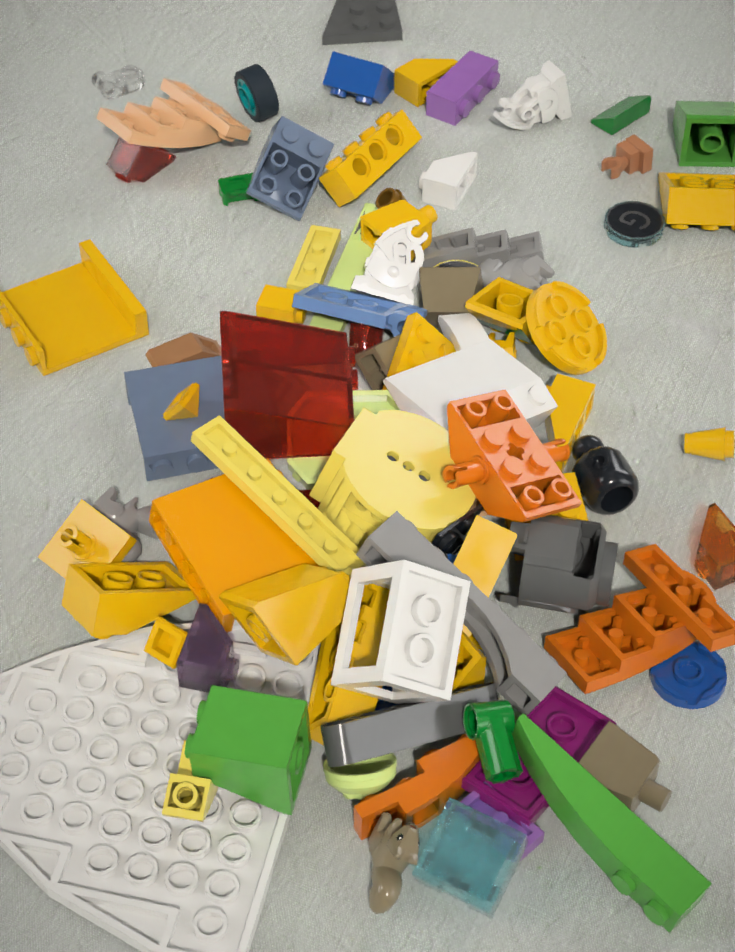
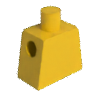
M399 200L360 217L361 241L373 249L375 241L387 229L417 219L420 225L413 227L411 234L415 238L422 237L425 232L428 234L427 240L421 244L424 251L432 242V223L437 221V213L431 205H426L418 210L407 201ZM413 250L411 251V261L415 258Z

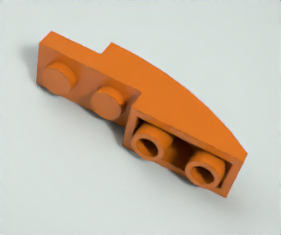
M464 734L452 744L441 749H432L426 752L417 760L415 777L404 778L396 783L394 787L378 795H368L357 805L353 806L354 829L361 841L371 836L383 812L391 814L392 822L399 818L402 820V826L412 821L420 828L451 806L466 791L461 788L463 778L480 760L476 741L469 739Z

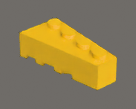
M375 584L364 585L349 668L376 665L390 589ZM342 622L321 642L308 706L311 739L323 746L321 725L375 711L378 702L377 698L331 685Z

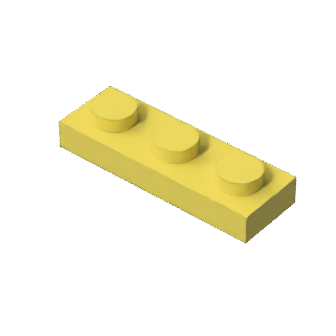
M317 225L310 226L286 283V288L301 291L314 283L323 284L341 240V229Z

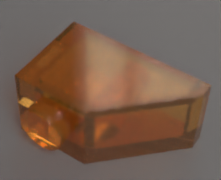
M716 503L708 507L694 564L698 575L702 579H706L714 590L735 582V526Z

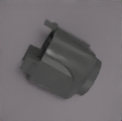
M555 515L531 520V523L511 522L510 531L517 534L511 553L524 556L519 597L501 594L499 602L510 603L515 608L522 605L578 615L579 610L587 611L595 605L609 606L619 543L606 541L607 530L601 523Z

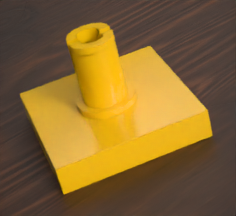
M81 499L39 554L38 558L66 579L68 564L119 563L128 554L137 540Z

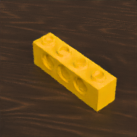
M403 109L394 114L388 111L375 120L377 124L375 128L370 126L359 135L361 139L359 142L355 140L342 150L344 156L341 158L337 156L325 165L327 171L318 179L338 207L359 197L422 138Z

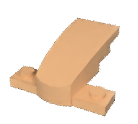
M165 78L160 89L169 95L168 99L155 96L151 107L127 102L124 112L100 107L97 115L99 121L128 143L151 147H198L220 142L222 139L234 142L235 139L247 141L251 133L249 128L233 118L223 107L205 98L186 83Z

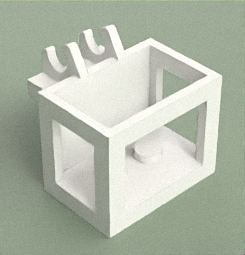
M407 560L352 569L331 685L395 704L450 701L471 581ZM375 584L390 589L376 665L349 668L364 585ZM387 685L393 687V689L389 691L375 686Z

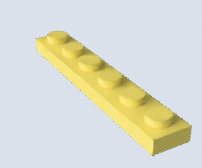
M220 415L192 432L191 442L320 567L324 566L336 572L343 571L350 578L352 569L367 567L356 555L359 548Z

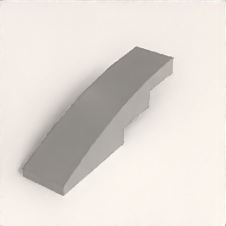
M472 227L432 237L430 246L423 251L424 261L422 267H434L440 262L449 260H465L479 266L481 262L488 258H498L504 263L512 258H528L533 255H538L544 260L542 238L539 231L509 238L506 229L476 236Z

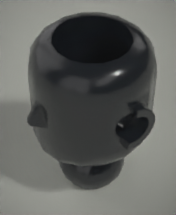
M584 435L578 438L572 447V455L576 461L572 473L575 472L582 498L596 513L613 515L622 512L635 501L638 495L639 482L637 476L619 450L604 446L601 439L594 435Z

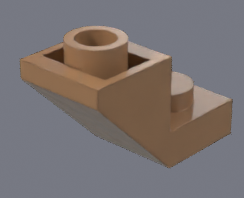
M192 332L151 348L145 354L152 367L226 355L216 340Z

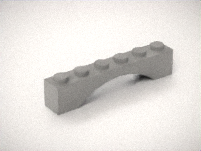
M398 511L371 533L356 553L367 566L407 560L471 581L463 624L471 631L484 651L493 673L496 690L521 714L524 713L527 716L567 674L558 665L555 658L540 648L523 628L518 627L501 610L496 602L490 600L473 584L469 576L453 565L438 547L431 544L417 530L416 526L411 521L406 520Z

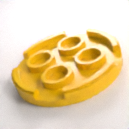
M554 281L538 287L529 296L526 305L528 329L537 348L551 364L565 373L583 375L595 369L605 358L607 351L605 327L603 323H598L596 316L588 306L591 301L581 291L567 283Z

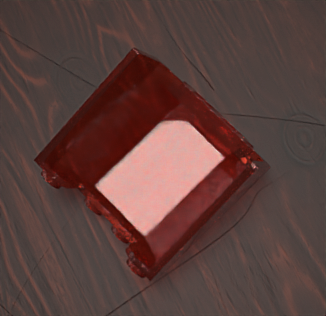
M220 311L225 421L265 459L330 456L355 420L353 391L358 390V371L353 369L356 365L355 347H348L347 333L231 311Z

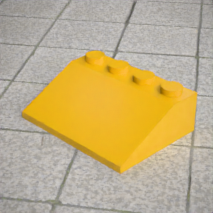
M659 172L658 180L663 219L666 224H670L671 228L688 229L689 225H701V229L719 230V226H731V229L735 230V174Z

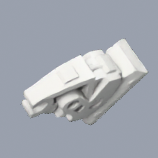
M548 60L543 64L540 74L525 79L522 87L511 98H501L498 103L504 108L502 112L495 110L493 113L503 124L513 129L529 130L537 122L547 123L553 120L555 115L560 120L572 117L566 75Z
M417 219L402 223L394 228L390 227L382 233V236L375 241L370 257L366 258L364 275H356L354 277L350 291L406 305L414 304L415 296L411 290L414 289L420 280L419 270L424 261V252L421 244L428 238L426 232L420 238H415L411 234V229L420 225ZM412 250H413L414 253H415V261H414V263L411 262V251H412Z

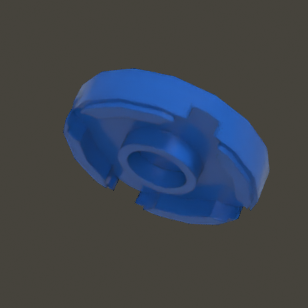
M693 642L667 660L651 667L650 680L653 689L663 700L670 704L686 709L706 708L717 702L725 691L727 683L726 665L716 651L710 652L702 643Z

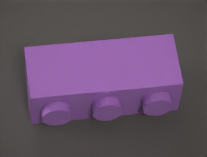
M469 50L427 91L426 115L456 126L464 117L469 115L470 111L478 103L483 101L484 97L492 89L497 87L500 80V73H498L499 61Z

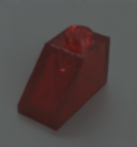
M119 136L106 165L116 171L114 175L125 182L131 183L132 179L145 182L171 164L176 156L162 147L130 144Z

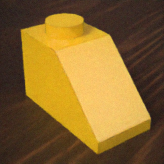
M414 58L395 69L394 93L419 107L426 103L427 91L458 61L455 59Z

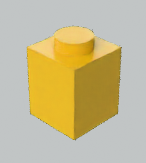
M265 284L256 304L257 328H294L295 335L298 325L304 324L307 310L292 307L294 294L299 292V290Z

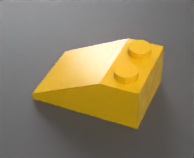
M168 561L68 564L61 605L92 637L108 639L112 635H127L153 622L158 616L162 617L196 600L179 570Z

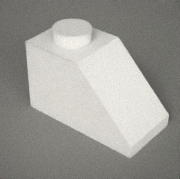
M471 151L433 161L427 172L423 171L419 180V188L422 189V202L456 210L476 178L478 153Z

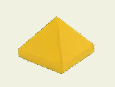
M195 382L179 392L163 413V418L167 421L198 417L200 385Z
M158 616L143 651L175 669L190 634Z

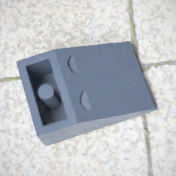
M281 116L272 127L263 146L246 194L300 221L334 144Z

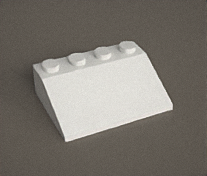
M491 339L383 380L384 385L400 411L421 415L438 423L447 430V405L450 401L506 389L532 429L540 426L558 407L541 378Z

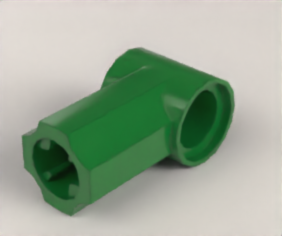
M498 700L468 703L463 712L464 729L468 738L476 741L486 781L496 784L519 777L523 770L512 735L515 727V716L509 701Z

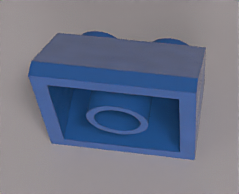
M332 51L323 85L331 89L330 94L346 99L348 94L355 96V101L371 106L372 101L382 104L394 89L395 73L382 64Z

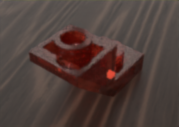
M362 323L351 324L349 349L346 348L345 362L356 363L353 358L355 354L383 342L385 329Z

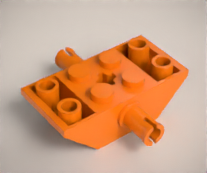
M506 389L458 399L448 403L450 457L455 465H447L444 468L443 478L445 483L456 480L447 485L450 489L469 485L488 515L518 522H527L577 508L582 504L555 463L566 461L569 458V445L557 447L566 442L562 438L541 443Z

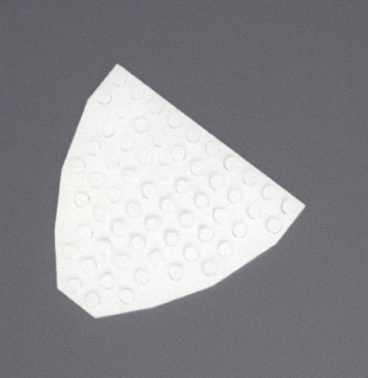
M234 620L232 631L220 636L217 635L210 622L174 624L190 635L177 667L172 669L143 651L153 626L137 629L127 635H115L108 639H100L55 651L1 673L0 846L50 898L141 952H249L291 815L280 813L218 787L204 822L163 816L162 809L170 773L177 774L184 740H187L190 733L195 734L198 726L197 711L201 700H207L212 685L306 700L309 706L321 643L296 666L262 653L237 620Z

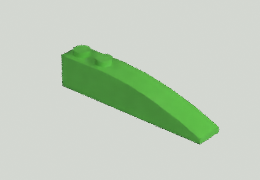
M524 713L520 715L512 733L516 749L530 776L553 812L575 841L611 879L614 887L620 893L630 896L638 903L651 922L662 926L670 933L702 900L712 883Z

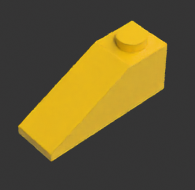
M557 373L552 385H546V388L558 407L544 421L548 442L558 438L564 439L566 442L557 447L568 444L571 456L572 447L579 438L593 408L596 384ZM569 458L566 461L555 462L562 473Z

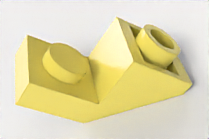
M184 740L177 774L170 773L162 815L204 822L218 791V786L214 785L211 779L193 776L190 759L185 757L186 740Z

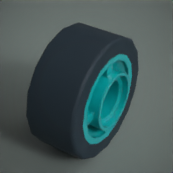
M253 64L237 71L234 76L236 91L244 110L254 122H261L277 115L279 111L278 96L265 69L259 64Z

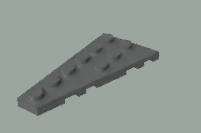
M336 0L322 35V45L402 40L403 31L396 0Z

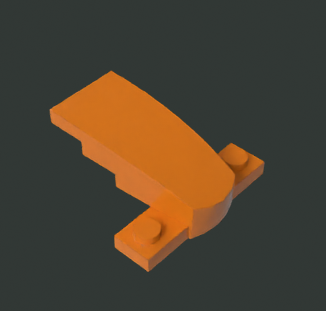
M656 544L625 552L623 560L626 568L646 587L645 589L614 595L612 607L580 615L578 627L546 636L544 649L555 658L558 665L567 672V675L584 694H588L654 667L682 651L696 640H699L710 652L735 645V621L716 603L713 592L702 580L688 571L682 570Z

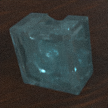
M449 797L412 876L417 882L439 893L444 892L464 902L467 907L493 919L528 845L527 834Z

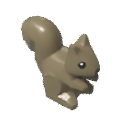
M388 812L382 813L369 838V852L373 863L371 871L373 886L369 892V907L375 914L387 912L396 903L402 889L401 874L409 864L417 865L420 846L418 826L412 821L402 826V820L399 818L392 822L391 814Z

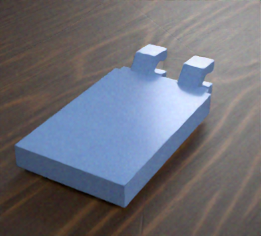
M314 283L295 293L292 307L382 329H390L393 336L402 333V328L408 315L417 312L425 318L428 311L411 304L406 305L319 283Z

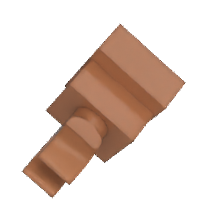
M634 134L617 144L615 157H607L602 160L601 171L611 169V179L618 178L623 171L629 175L636 171L644 174L652 170L653 148Z

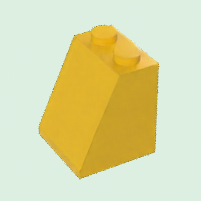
M304 563L226 590L218 597L262 653L297 666L343 621L351 578L343 571L336 572L324 566L317 567Z

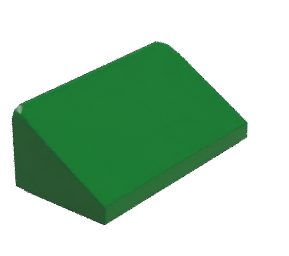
M650 95L629 96L591 119V123L608 134L614 135L649 113L652 97Z

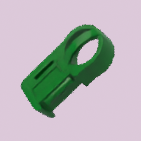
M253 173L230 176L218 180L219 195L224 206H228V203L249 199L260 201L246 194Z

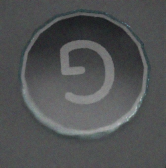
M625 201L617 203L608 209L604 219V229L607 230L608 237L620 245L635 248L639 247V244L647 243L646 246H650L662 238L665 230V218L659 209L650 204L640 201Z

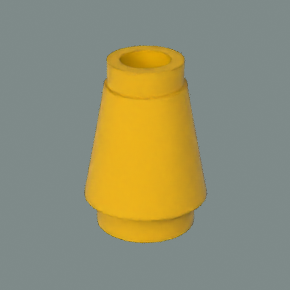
M726 427L685 433V454L725 461V458H734V430H726Z

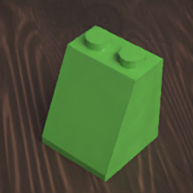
M676 101L672 125L678 165L735 167V103L728 101Z
M212 685L207 700H201L197 711L198 726L195 734L190 733L186 740L185 757L190 759L193 776L211 779L213 784L280 813L292 815L312 750L307 701Z

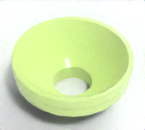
M393 753L338 767H328L327 759L323 762V772L327 783L342 793L346 799L360 800L368 795L382 792L395 777L397 759Z

